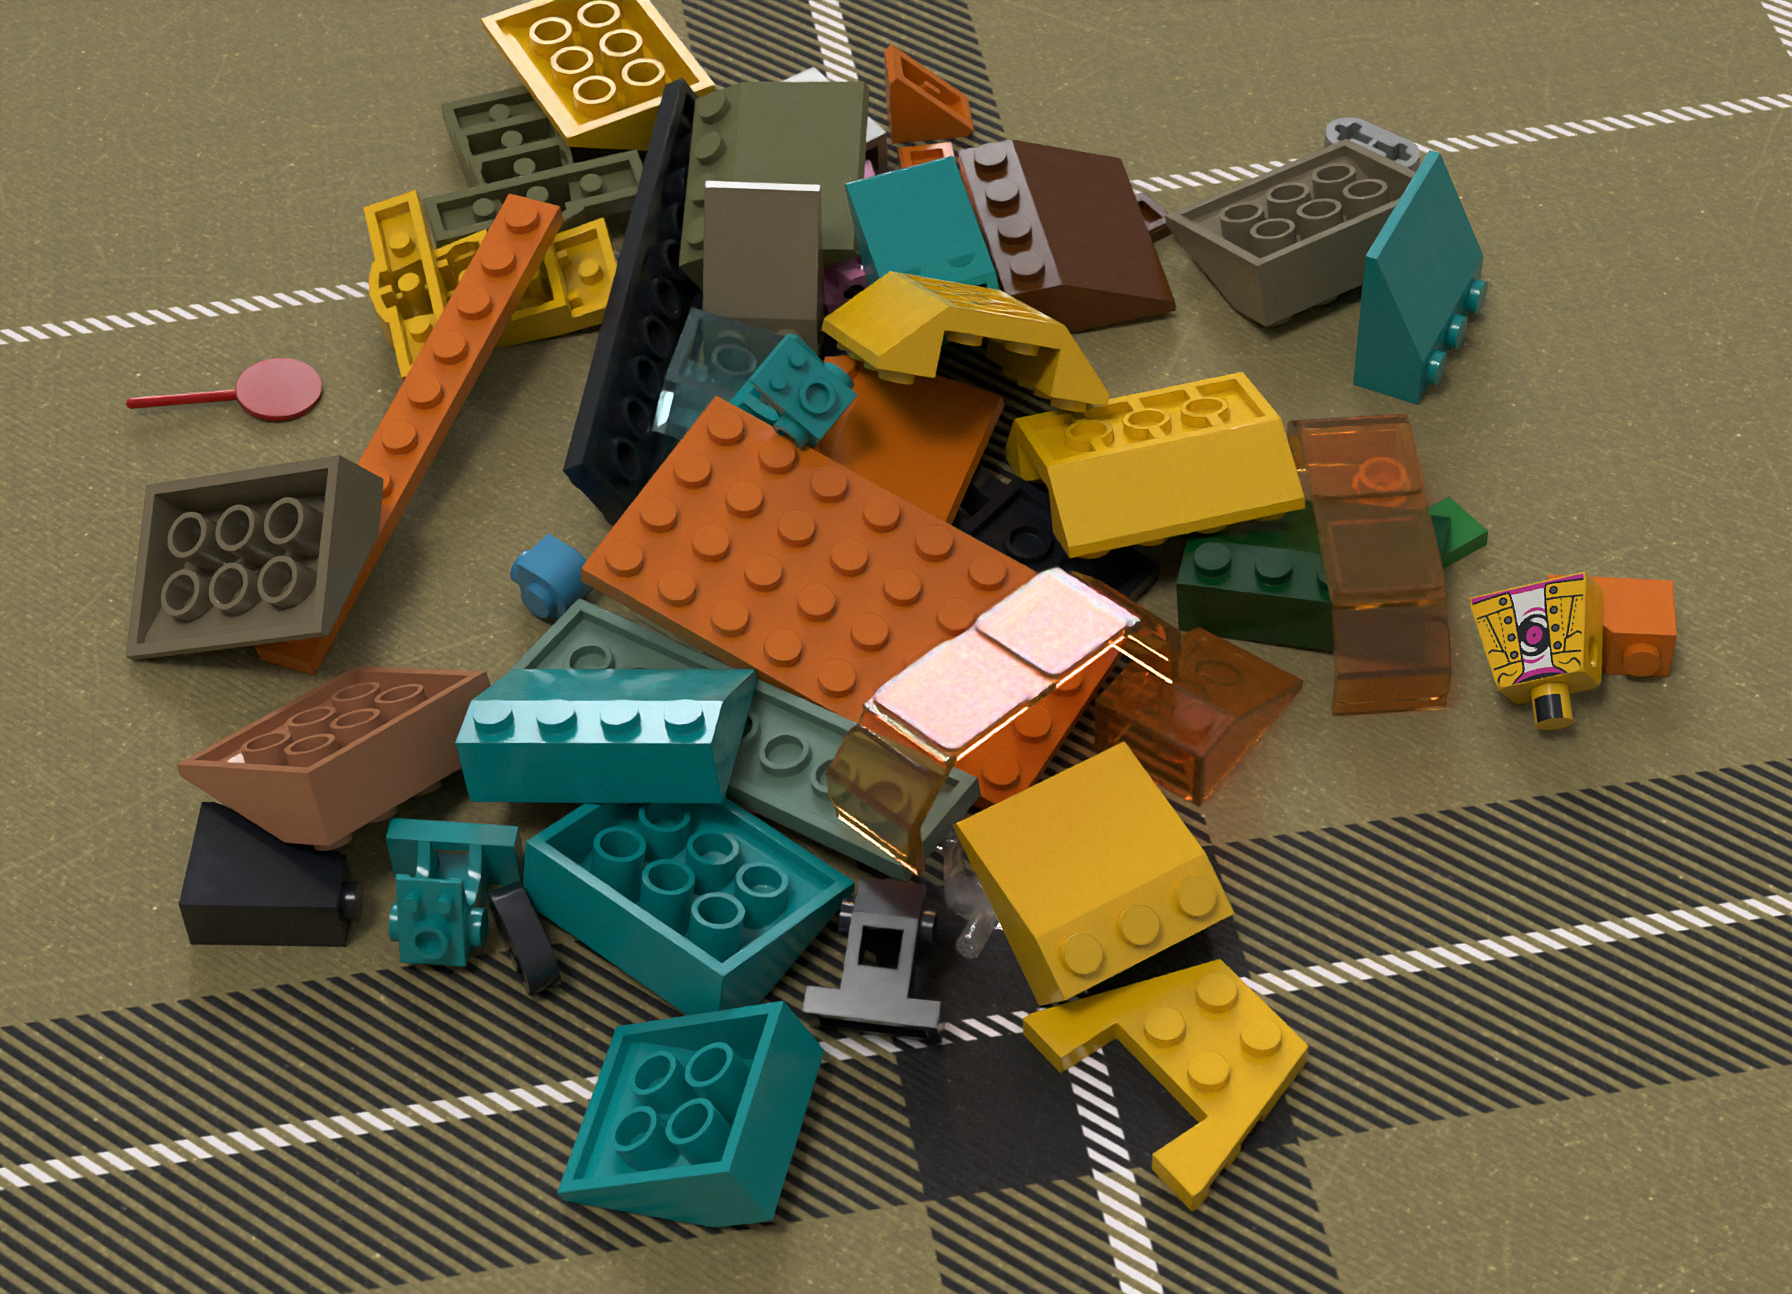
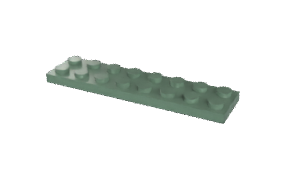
M579 598L508 672L512 669L735 668ZM758 679L725 797L886 875L908 882L951 831L953 825L962 818L979 798L981 792L977 777Z

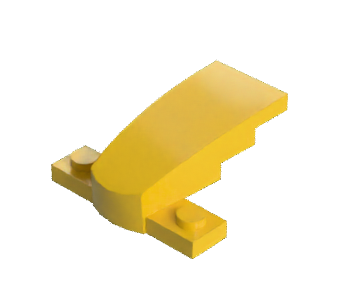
M416 190L363 208L375 259L372 262L369 274V295L385 339L395 349L403 382L487 234V230L484 229L434 250L424 206ZM604 217L556 234L494 348L541 340L602 323L618 264L610 230Z

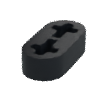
M516 881L487 892V900L494 923L526 993L530 996L560 985L561 976L553 950L522 884Z

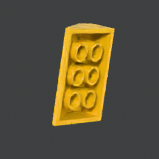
M533 0L481 19L482 28L568 147L648 151L666 84L683 77L699 98L715 91L713 81L649 0Z

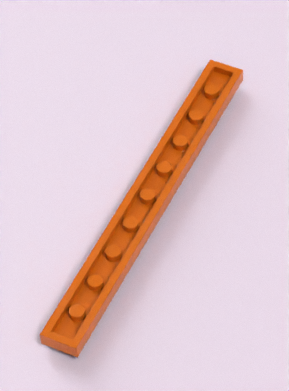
M508 194L357 464L384 479L379 534L329 636L255 645L260 660L315 676L564 222L560 206Z

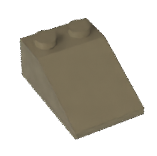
M706 181L704 187L703 254L705 363L761 365L787 333L799 335L820 358L825 333L822 331L823 319L825 318L821 185Z

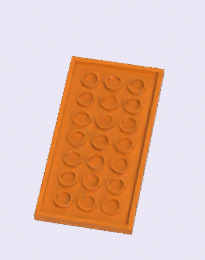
M715 396L581 567V581L735 669H756L758 679L977 777L981 795L973 805L982 810L1035 785L1133 640L1136 627L813 448L804 445L800 450L795 446L796 442L789 435L784 434L780 436L774 431L773 426L726 400Z

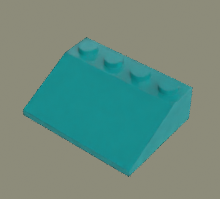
M512 669L471 700L455 742L470 802L723 804L757 684L756 669Z
M726 797L723 804L585 803L526 841L523 888L534 909L686 1015L758 1005L840 909L843 899L850 897L854 892L855 886L853 880Z

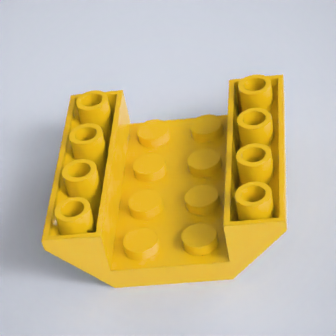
M889 271L823 319L822 331L838 341L837 348L851 352L850 357L853 359L864 361V367L878 371V377L883 380L901 384H914L916 375L935 378L944 334H946L945 339L971 346H981L983 337H987L989 342L986 358L1002 367L1001 375L1018 379L1017 385L1034 389L1033 395L1051 400V406L1068 411L1085 412L1087 403L1102 406L1108 405L1110 394L1066 326L998 289Z
M1243 372L1112 398L1108 400L1107 406L1088 403L1085 412L1059 409L1015 418L1005 447L1006 460L1017 476L1027 482L1045 483L1048 487L1053 533L1069 558H1098L1116 548L1135 544L1142 546L1159 545L1173 536L1192 532L1216 533L1225 529L1229 524L1253 519L1272 521L1281 518L1286 512L1305 509L1304 493L1281 417Z

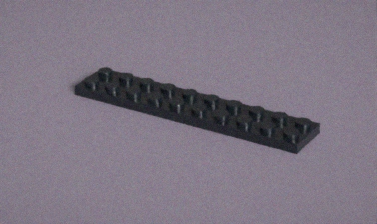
M683 77L666 84L664 87L563 472L568 476L570 482L587 496L612 526L617 523L673 451L684 406V398L687 394L703 326V292L679 267L695 100L699 98Z

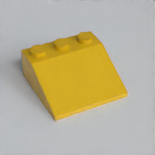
M1125 741L953 825L1039 1006L1065 1001L1234 914L1205 851Z

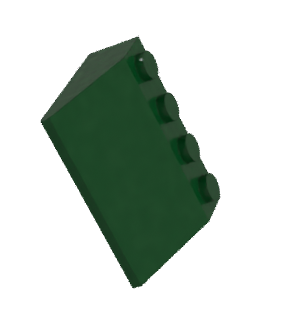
M1305 500V509L1286 512L1284 516L1276 520L1258 521L1253 519L1229 524L1225 529L1216 533L1192 532L1187 540L1176 582L1179 631L1423 663L1451 526V517Z

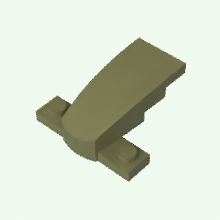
M524 85L441 104L443 120L469 188L423 198L425 215L436 249L484 229L488 232L508 194L560 206L564 222L558 233L583 225L585 220L632 210L643 170L637 149L574 164L570 147H568Z

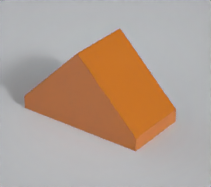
M891 44L884 50L886 111L892 144L967 137L974 131L968 96Z

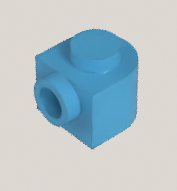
M549 533L531 550L522 552L513 563L510 571V579L520 585L522 602L533 614L540 618L550 617L558 620L579 598L583 600L594 589L581 581V567L587 560L574 548Z

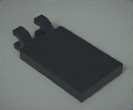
M978 464L960 505V508L974 516L967 519L957 512L952 526L1119 618L1158 581L1160 565L1130 546L1112 549L1106 555L1098 558H1069L1053 533L1049 495L1019 476H1016L1008 485H1005Z

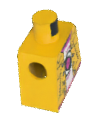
M1584 571L1469 598L1471 610L1499 691L1514 704L1532 702L1535 727L1537 729L1556 730L1572 725L1574 721L1570 694L1595 689L1601 683L1603 590Z

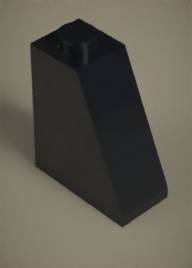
M202 802L180 896L179 908L190 944L346 947L350 922L359 921L362 915L363 890L361 882H352L345 854L335 850L318 851L314 849V845L283 842L229 807L216 802Z

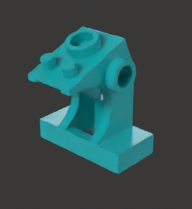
M787 333L729 403L773 426L774 431L780 436L784 434L789 435L796 442L795 446L801 450L804 445L814 449L852 404L857 394L852 390L854 382L841 368L830 362L824 363L799 335ZM763 395L774 409L761 402L759 398Z
M391 818L386 834V842L396 883L397 902L393 903L390 911L389 937L391 941L399 942L400 962L466 967L474 948H483L487 940L488 911L484 906L489 885L505 886L516 881L522 884L525 859L519 826ZM437 850L467 851L469 855L437 853Z

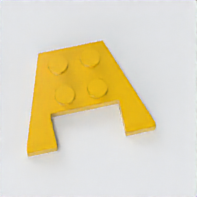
M1221 959L1037 1011L1023 1018V1035L1060 1074L1112 1040L1118 1039L1198 1121L1197 1125L1152 1154V1170L1191 1211L1201 1206L1209 1195L1210 1185L1223 1168L1226 1170L1240 1153L1241 1143L1258 1120L1264 1121L1306 1064L1309 1046Z

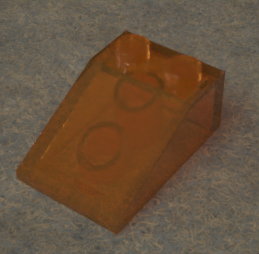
M1197 627L1131 661L1095 700L1094 750L1101 753L1125 741L1155 783L1200 806L1302 689L1303 680Z

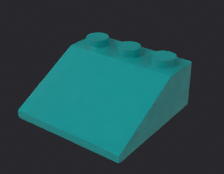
M1428 151L1365 256L1353 385L1416 405L1420 402L1429 384L1437 386L1441 381L1447 364L1448 350L1450 348L1457 350L1460 347L1466 333L1468 315L1470 312L1474 314L1479 313L1488 288V282L1481 280L1483 253L1443 158L1438 152Z
M784 1001L617 1026L557 1194L567 1202L713 1228L772 1221L825 1050Z

